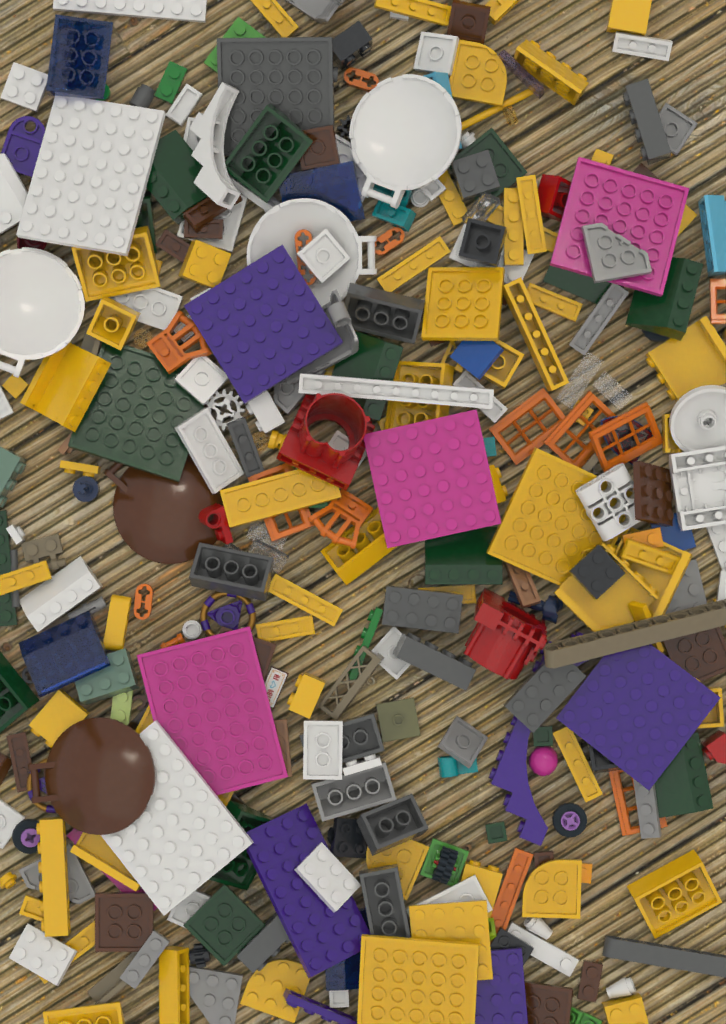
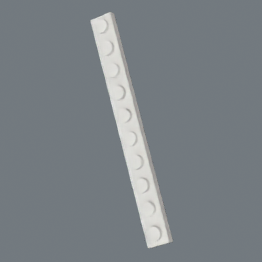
M300 373L298 393H320L321 395L339 393L354 398L492 409L494 389Z

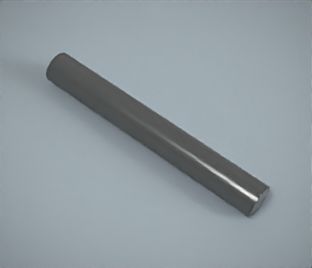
M10 550L12 572L18 570L17 550ZM19 590L11 592L12 608L20 607Z

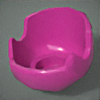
M537 746L530 754L529 767L533 773L539 776L550 775L558 765L557 752L550 746Z

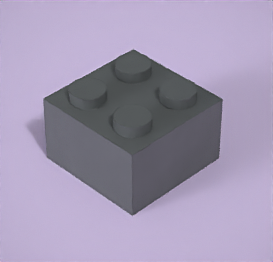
M489 150L454 160L450 165L462 202L498 191L500 188Z

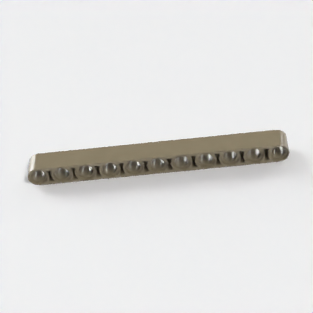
M726 599L545 644L543 648L545 666L547 668H558L725 626Z

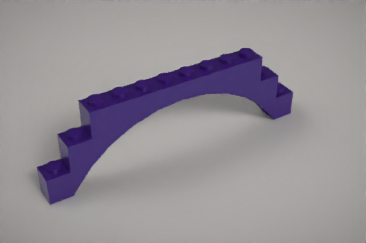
M576 631L575 635L571 634L570 638L583 634ZM543 649L539 651L542 655L539 661H535L532 668L533 672L544 662ZM586 661L574 663V665L577 667ZM513 715L510 725H513L510 732H506L503 740L506 744L503 750H499L496 757L498 761L496 768L492 767L488 778L491 779L490 783L492 785L510 791V795L506 794L503 801L505 811L524 818V821H520L517 827L518 836L541 846L548 827L535 806L528 784L526 758L528 738L531 731Z

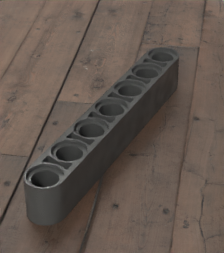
M605 936L602 953L605 957L726 978V955L616 936Z

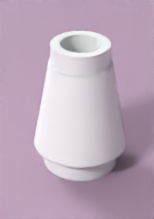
M527 917L524 921L526 930L545 940L553 933V930L550 929L542 918Z
M624 977L607 987L606 991L609 999L630 996L636 992L632 978Z

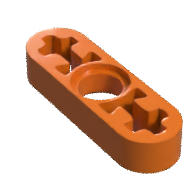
M302 229L295 234L296 253L300 251L299 246L303 247V242L299 241L298 237L302 236L304 232L305 236H309V239L306 240V244H308L313 239L310 231ZM297 256L298 270L303 277V275H306V268L302 270L301 265H306ZM313 275L310 282H307V279L304 280L307 285H312L316 282L317 278Z

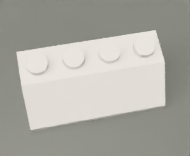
M79 556L54 574L52 579L46 580L22 597L20 605L36 631L41 632L103 586L82 556Z

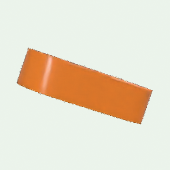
M351 67L344 72L345 83L357 89L370 92L379 83V79L375 74ZM354 72L355 77L360 78V80L353 79V81H349L347 75H351ZM370 78H373V82L376 84L371 85V87L367 86V82L362 81L363 79L369 81Z
M394 227L379 236L375 242V248L378 242L380 244L387 242L388 244L384 246V251L375 249V255L383 256L399 246L404 241V231L399 227ZM395 231L396 234H401L399 236V241H397L396 239L392 240L391 242L389 241V239L393 236L392 232Z
M141 584L136 588L134 615L140 620L149 618L152 612L154 591L149 584ZM144 586L150 591V594L146 595L145 601L142 600L143 594L139 593ZM142 603H145L144 608L148 610L144 617L137 611L141 609Z

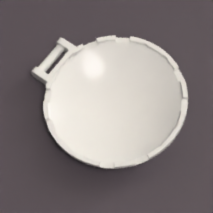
M403 74L402 76L390 77L379 82L376 87L369 93L367 92L360 100L351 119L349 138L351 140L353 158L364 175L367 176L362 189V196L375 198L397 209L405 191L418 189L432 183L451 165L460 146L462 123L455 101L440 84L424 76ZM374 184L395 191L393 197L373 190Z
M310 198L292 199L274 206L257 222L248 241L247 266L283 244L298 268L295 234L299 230L305 229L310 231L312 237L315 238L326 228L349 255L350 259L323 283H320L317 279L314 284L308 285L322 307L330 302L332 291L337 289L341 300H343L347 296L350 283L355 284L359 275L377 274V268H375V242L377 241V236H358L350 220L340 210L326 202ZM304 232L302 236L298 237L299 241L303 242V247L306 245V240L309 239V236H305ZM362 242H367L368 269H362ZM301 265L302 270L306 268V275H303V278L310 282L313 274L309 273L307 266Z
M29 247L0 252V354L18 361L16 367L0 361V369L12 373L17 378H19L26 360H37L51 356L68 345L77 334L83 320L85 300L80 281L68 265L52 253Z

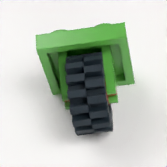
M432 838L420 875L453 886L459 881L469 851Z

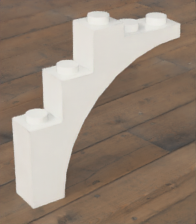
M222 82L204 114L198 112L189 129L201 138L191 156L203 167L193 183L217 205L231 210L241 193L233 185L227 172L224 157V136L227 120L239 90Z

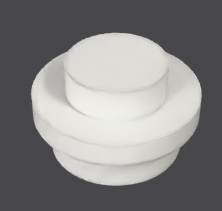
M467 131L461 135V145L463 148L468 147L476 140L474 132L469 133Z
M419 188L415 189L411 195V202L416 207L421 208L429 203V199Z
M190 620L183 625L182 631L186 638L196 639L200 636L202 628L197 621Z

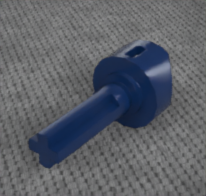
M83 476L74 482L73 493L78 500L90 502L100 493V486L94 478Z
M511 591L508 602L520 605L516 593ZM549 595L545 602L541 600L540 604L528 608L542 612V620L556 624L557 612L563 608L564 603L559 598Z

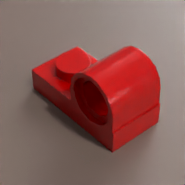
M215 503L202 509L199 513V521L209 528H216L215 536L219 541L225 544L232 543L233 538L224 506ZM213 514V519L208 522V517Z

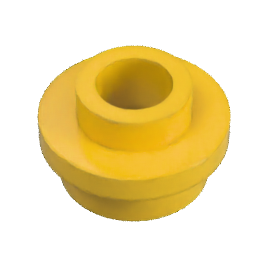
M8 872L0 878L1 889L13 887L16 884V874Z

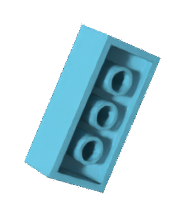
M704 195L698 201L708 277L726 275V200H724V195Z

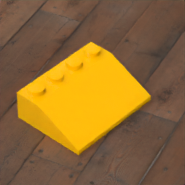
M526 39L516 48L512 63L572 105L577 103L589 85L584 75L571 71L572 68L568 64L558 62L551 52H544L540 49V45L533 40L528 41Z
M148 226L135 228L128 256L71 247L86 302L102 299L106 296L112 297L161 287Z
M399 361L393 381L452 386L454 367L445 363ZM388 400L384 430L448 416L450 406Z
M694 849L627 885L634 902L655 939L722 903L703 862Z
M120 1001L43 1011L44 1024H125Z

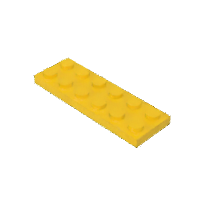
M300 469L220 490L230 528L341 498L339 487Z

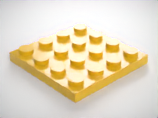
M428 267L422 340L499 341L505 276L504 267Z
M487 900L409 905L411 938L479 943L477 980L493 979Z

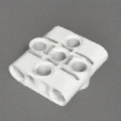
M624 463L612 467L575 491L586 510L587 516L593 522L603 541L614 538L640 522L635 520L634 481ZM607 481L608 486L602 491L601 484ZM629 488H632L633 494L630 497H627V490ZM616 498V505L610 507L611 499ZM600 508V514L594 517V510ZM625 514V521L619 523V517Z

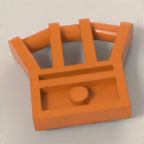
M180 310L165 330L146 343L168 374H171L191 359L212 354L211 349L208 347L194 321L185 316V313ZM179 322L186 325L176 334L171 335ZM193 331L195 335L179 346L177 341ZM197 342L200 343V350L184 353Z
M340 489L341 498L332 500L328 506L311 515L308 520L317 527L321 536L330 538L331 542L335 545L342 544L350 546V549L355 550L359 530L374 508L348 491ZM330 512L335 513L326 525L320 520V518ZM341 517L345 522L338 532L334 533L330 529L338 518ZM351 524L355 526L352 539L342 537Z

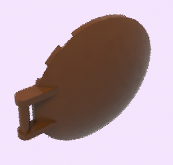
M189 453L179 482L129 467L118 478L115 473L123 464L116 462L103 472L117 485L113 500V513L117 529L126 544L140 556L163 564L183 563L195 558L199 543L214 545L218 540L215 536L216 528L212 529L203 525L199 521V513L202 509L215 503L224 506L220 491L216 494L211 493ZM213 514L208 517V522L213 519Z
M89 718L73 724L58 737L50 750L46 763L28 765V770L31 771L33 792L31 802L51 801L55 811L67 824L79 831L94 835L119 832L129 827L136 819H139L148 807L147 804L151 795H153L155 786V766L148 746L145 745L140 735L133 728L111 718ZM38 769H44L47 796H41Z

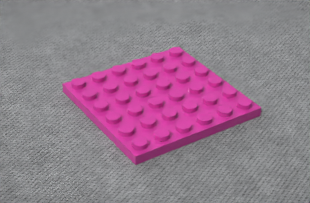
M578 157L550 266L592 277L581 228L585 225L603 223L612 232L620 234L629 240L632 245L647 252L652 269L650 274L606 282L662 297L689 188Z
M477 409L365 434L364 442L387 548L502 524Z

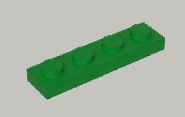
M376 607L375 611L371 609L367 619L370 621L368 628L364 627L360 637L363 639L361 646L357 645L353 656L358 653L363 645L369 648L383 609ZM365 652L360 656L361 665L366 656ZM358 668L350 669V680L357 679L359 674Z

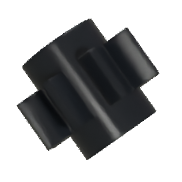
M347 115L346 120L340 119L342 126H338L337 130L342 131V138L346 136L350 141L349 132H347L346 127L347 124L351 123V119Z
M201 943L194 944V949L189 950L191 964H196V968L206 967V962L211 961L210 952Z

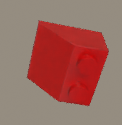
M542 174L538 187L541 216L561 222L571 185L570 181L561 176Z
M718 730L701 742L703 746L702 752L710 761L713 759L718 763L726 764V733Z

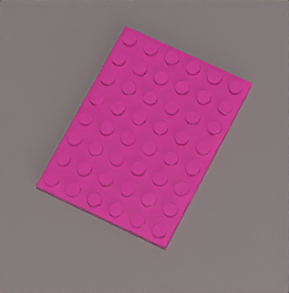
M250 626L137 655L153 722L157 720L216 795L288 777Z

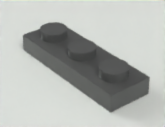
M245 417L227 423L226 425L245 476L248 478L265 471Z

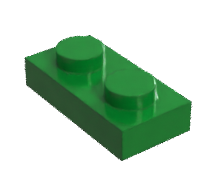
M169 61L154 96L172 105L188 69Z

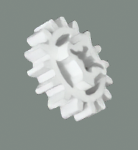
M223 389L222 394L217 391L215 393L216 396H212L210 402L208 401L206 405H208L211 415V409L216 411L217 417L215 422L218 427H222V431H225L227 423H223L224 420L229 417L234 418L232 421L242 418L240 413L245 412V409L240 408L244 403L243 401H237L240 398L239 395L233 397V391L227 394L226 390ZM225 398L223 402L215 403L217 399ZM232 400L236 404L237 412L232 410ZM227 405V409L232 414L224 413L223 415H221L222 412L216 407L224 408V406Z

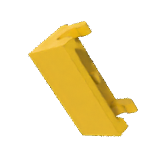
M490 0L485 5L491 7L489 20L496 25L520 0Z
M670 414L662 415V453H682V450L676 445L670 433Z

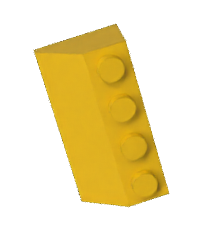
M377 507L360 528L355 550L350 549V546L335 545L331 542L320 552L347 586L396 547L387 548L379 507ZM355 526L348 529L342 537L352 539Z

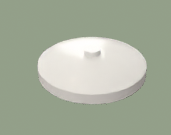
M718 385L700 386L690 390L676 402L670 414L669 429L674 442L682 451L689 452L726 446V387Z

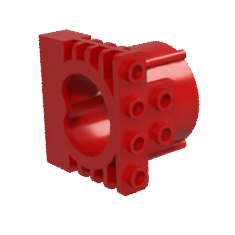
M320 393L316 395L306 394L276 459L346 491L366 449L364 436L367 433H372L375 425L370 421V417L365 415L362 407L349 396L339 393H329L322 396ZM322 420L337 423L348 436V449L338 451L333 449L328 442L314 440L309 433L308 427Z
M484 588L475 604L474 620L477 621V624L465 644L466 650L464 654L486 669L503 676L505 679L515 680L518 678L523 667L529 661H534L538 649L542 650L547 642L545 620L541 619L539 621L535 618L534 614H529L524 609L515 606V604L505 601L504 597Z

